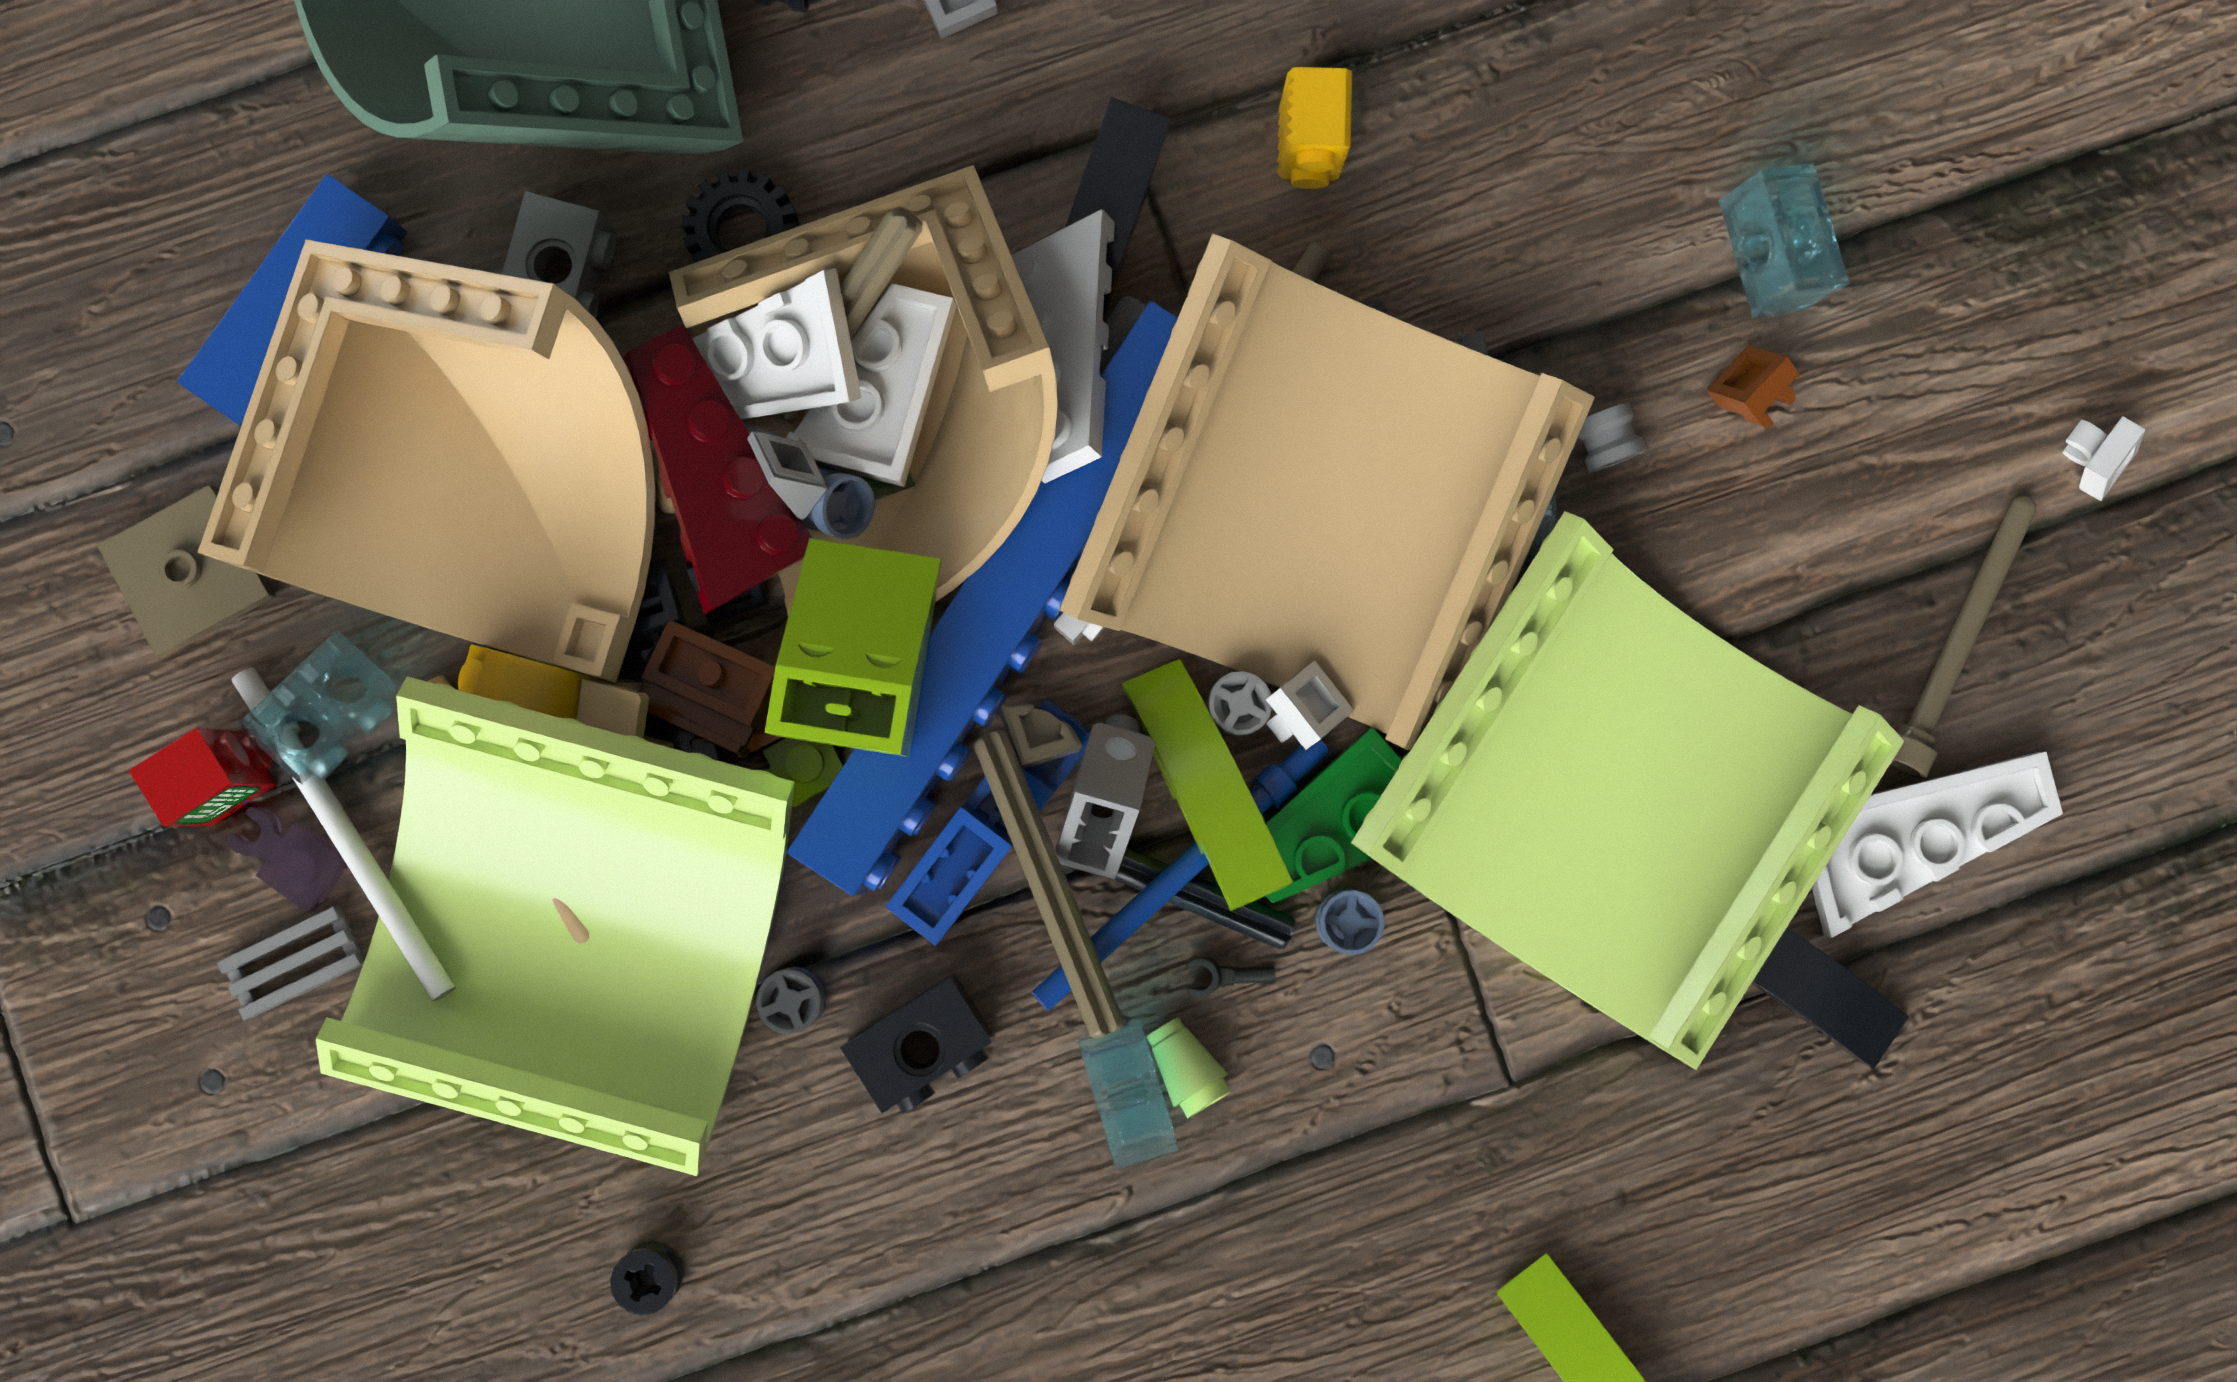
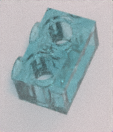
M336 630L252 709L240 723L244 734L298 783L303 785L313 774L319 780H322L346 758L349 752L342 746L357 731L362 729L367 734L372 733L394 711L395 706L390 700L395 696V682L342 633ZM354 676L364 682L367 692L359 701L344 704L331 697L329 688L340 677ZM295 721H307L318 728L320 735L313 746L304 750H295L287 747L281 741L282 732L289 724Z
M1137 1017L1124 1021V1025L1119 1031L1102 1038L1094 1039L1089 1035V1032L1079 1035L1078 1044L1115 1168H1123L1179 1151L1176 1135L1141 1018Z

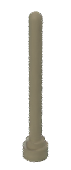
M2020 496L2011 502L1908 724L1899 725L1897 734L1904 740V743L1889 766L1902 773L1917 778H1927L1937 756V752L1933 750L1936 739L1932 736V733L2035 515L2036 505L2031 498Z

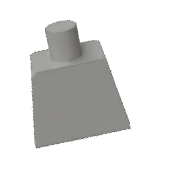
M1113 715L1106 720L1105 724L1101 722L1093 724L1056 849L1060 864L1114 880L1140 811L1155 747V742L1151 737L1142 735L1143 729L1141 724L1130 716ZM1093 803L1114 809L1112 816L1099 818L1091 814Z

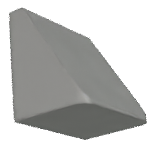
M752 431L747 439L768 483L799 519H805L827 490L825 481L806 443Z

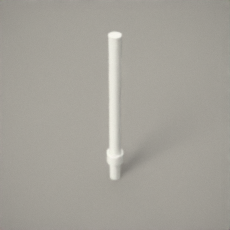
M254 667L239 672L231 681L256 719L252 727L266 748L273 747L432 1001H436L449 994L456 988L300 741L297 736L300 727L287 706H278Z

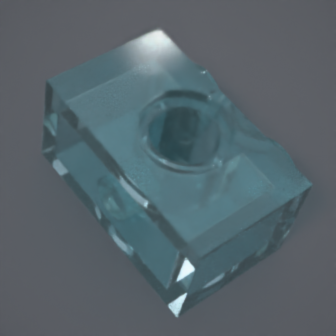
M1814 163L1762 169L1719 199L1753 318L1804 311L1849 284Z

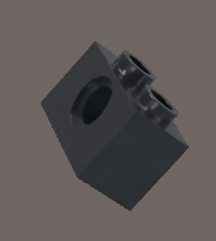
M952 973L848 1040L840 1048L880 1112L884 1113L897 1104L902 1114H904L935 1093L930 1082L951 1069L958 1079L989 1059L990 1057L984 1047L991 1044L995 1036L955 973ZM917 1030L931 1033L939 1044L938 1058L929 1064H919L911 1060L905 1050V1040L909 1033Z

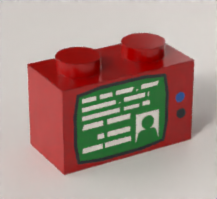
M196 727L128 770L162 826H214L277 786V783L268 771L273 765L269 753L253 735L247 736L245 732Z

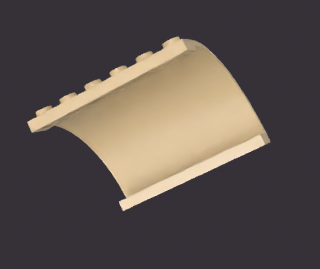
M1212 233L1059 610L1081 621L1117 631L1130 632L1206 658L1237 671L1255 674L1261 680L1277 687L1283 686L1315 660L1354 709L1348 717L1387 734L1386 740L1404 749L1411 750L1434 715L1437 705L1444 699L1468 662L1472 651L1481 642L1503 608L1508 595L1511 593L1595 397L1564 380L1541 373L1540 376L1408 324L1287 270L1233 240Z

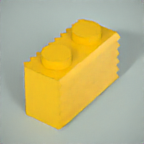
M1293 67L1287 73L1278 110L1280 113L1278 121L1280 128L1277 147L1279 150L1277 174L1282 179L1291 180L1293 187L1319 189L1327 187L1329 181L1339 179L1351 144L1352 70L1347 68Z

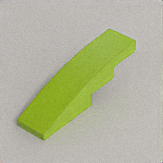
M1177 659L1122 683L1123 690L1137 721L1142 726L1143 734L1151 737L1155 742L1153 756L1173 800L1177 799L1201 855L1205 854L1230 911L1291 885L1293 881L1266 823L1181 659Z
M1547 1253L1496 1291L1499 1298L1563 1382H1646Z

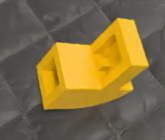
M471 644L466 662L459 673L458 690L496 701H509L522 708L551 716L576 720L582 679L599 678Z

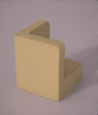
M617 678L616 683L602 679H582L576 720L588 726L625 736H638L648 742L669 748L674 747L672 742L644 735L649 697L646 693L639 692L643 685L642 682L627 678Z

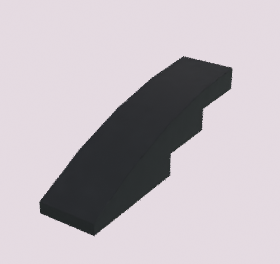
M1113 97L1110 98L1066 224V227L1101 209L1115 222L1114 242L1107 243L1106 263L1112 269L1111 293L1104 294L1103 321L1149 192L1151 178L1171 126V118Z

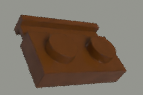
M668 620L641 678L645 680L639 692L646 693L649 697L647 713L747 758L750 751L747 746L755 730H760L768 713L775 666L672 620Z

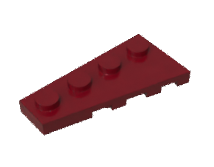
M682 324L628 351L623 357V361L628 368L640 398L648 427L649 439L653 441L662 469L659 476L666 498H671L682 531L679 538L687 562H692L701 589L698 592L704 615L803 560L809 538H812L803 521L792 512L768 483L747 439L750 435L684 325Z

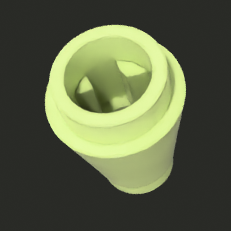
M1179 1017L1159 1027L1146 1037L1152 1046L1153 1054L1173 1107L1175 1108L1180 1105L1187 1118L1199 1113L1231 1092L1224 1080L1228 1073L1187 1027L1185 1028Z

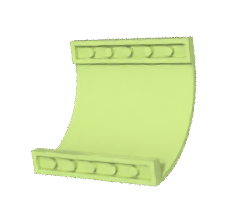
M1564 511L1552 532L1543 541L1539 552L1515 589L1508 595L1503 608L1483 639L1472 651L1468 662L1444 699L1437 705L1434 715L1414 746L1401 761L1399 769L1374 808L1366 815L1363 825L1351 843L1424 896L1518 959L1639 1036L1697 1070L1898 753L1904 740L1880 714L1858 705L1853 714L1779 675L1699 624L1662 597L1612 554L1614 549L1585 519Z
M407 676L396 695L400 738L406 740V773L400 826L388 881L456 988L444 997L432 1001L383 921L378 917L369 950L342 1020L339 1021L326 1017L316 1037L321 1074L697 1176L730 1082L766 953L783 874L795 781L777 777L767 771L750 770L717 761L701 753H688L651 743L638 736H625L588 726L572 718H559L529 710L509 701H496L459 691L443 683H430ZM553 898L564 902L589 932V939L585 943H578L572 938L554 906Z

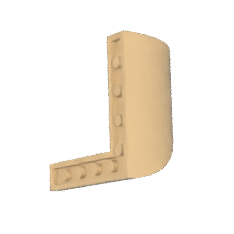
M974 165L669 272L678 312L685 327H691L694 336L697 337L707 332L708 328L758 306L759 302L779 292L790 290L822 270L836 268L839 284L841 285L889 210L900 206L909 210L912 215L920 219L922 222V232L851 339L852 342L891 283L951 297L955 301L956 310L905 487L858 476L869 483L874 493L875 509L873 518L866 530L857 537L850 539L836 538L822 531L807 530L813 539L941 558L942 563L935 602L953 591L967 577L976 572L1004 543L1022 519L1038 490L1048 465L1055 437L1058 409L1056 374L1049 345ZM806 409L802 416L796 417L797 425L782 419L779 414L741 419L743 423H753L774 432L778 437L786 438L790 431L792 433L795 432L810 409ZM803 560L779 573L785 594L784 601L788 617Z
M305 240L197 553L421 627L616 683L646 586L655 524L653 456L648 427L638 392L616 346L598 321L576 299L555 284Z

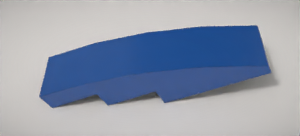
M1049 697L1044 700L1039 708L1053 714L1061 721L1067 722L1077 734L1082 748L1077 753L1022 769L1039 812L1083 757L1091 729ZM986 776L969 799L958 809L885 906L935 946L1013 848V843Z

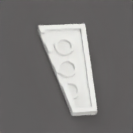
M1103 209L1011 255L1049 345L1056 374L1058 401L1056 430L1048 465L1041 480L1044 483L1102 457L1106 381L1100 376V358L1102 351L1108 349L1109 326L1103 321L1104 294L1111 293L1112 269L1106 263L1107 243L1114 242L1115 222Z
M836 268L822 270L790 290L779 292L759 302L758 306L734 318L726 319L708 328L707 332L692 339L740 419L829 406L862 399Z
M2047 752L2023 755L1872 793L1812 887L1824 937L1833 938L1851 928L1852 924L1868 915L1887 909L1903 900L1904 896L1932 881L1941 880L1959 870L1960 866L1986 852H1993L2062 815L2063 812Z

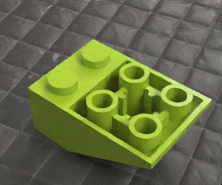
M809 538L776 662L764 733L779 737L910 757L942 559Z

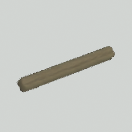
M998 730L985 734L975 740L976 754L1089 1035L1097 1039L1117 1032L1123 1027L1124 1019L1008 733L1004 730Z

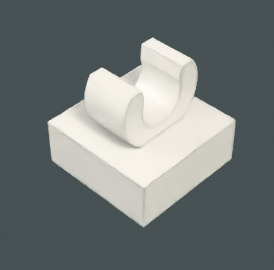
M2122 416L2110 434L2107 435L2094 424L2081 419L2066 439L2068 445L2063 451V454L2069 459L2085 466L2079 489L2102 501L2137 454L2146 429Z
M1314 660L1266 699L1277 713L1266 724L1281 743L1294 735L1304 749L1307 750L1350 715L1354 709Z

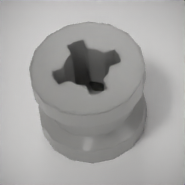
M1631 402L1622 403L1586 417L1577 439L1584 442L1587 450L1584 463L1588 473L1619 464L1649 450L1645 438L1637 435L1633 428L1632 420L1635 412Z
M1245 671L1231 672L1220 678L1210 690L1207 708L1218 730L1233 737L1247 736L1259 730L1269 719L1272 707L1266 699L1272 694L1266 683L1257 675Z

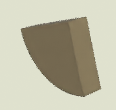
M1017 702L1000 706L999 713L1005 731L1008 733L1022 769L1068 756L1081 750L1082 744L1072 727L1053 714L1034 707V705L1029 703Z

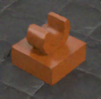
M1747 345L1706 391L1718 407L1741 414L1748 422L1769 429L1773 421L1767 415L1766 409L1775 400L1789 405L1795 401V393L1790 384L1800 373L1787 356Z

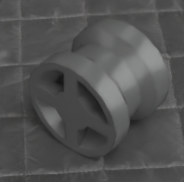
M793 966L781 969L765 979L758 990L756 1004L758 1014L766 1026L778 1033L793 1034L802 1032L820 1018L825 1010L827 995L825 986L817 974L807 968Z

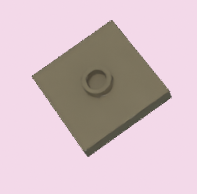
M210 484L97 545L153 653L157 657H167L276 597L264 575L197 553L219 492L218 487Z

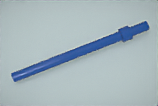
M1321 740L1307 750L1300 744L1279 765L1270 763L1252 780L1255 787L1250 790V793L1261 815L1271 806L1279 808L1297 791L1295 784L1329 753L1327 746ZM1196 841L1090 937L1100 963L1209 864L1205 854L1201 855ZM1062 965L1031 992L1048 1011L1071 991Z

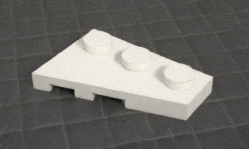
M891 283L851 342L862 399L810 408L795 432L792 433L790 431L786 438L806 443L818 466L905 487L956 310L954 299Z

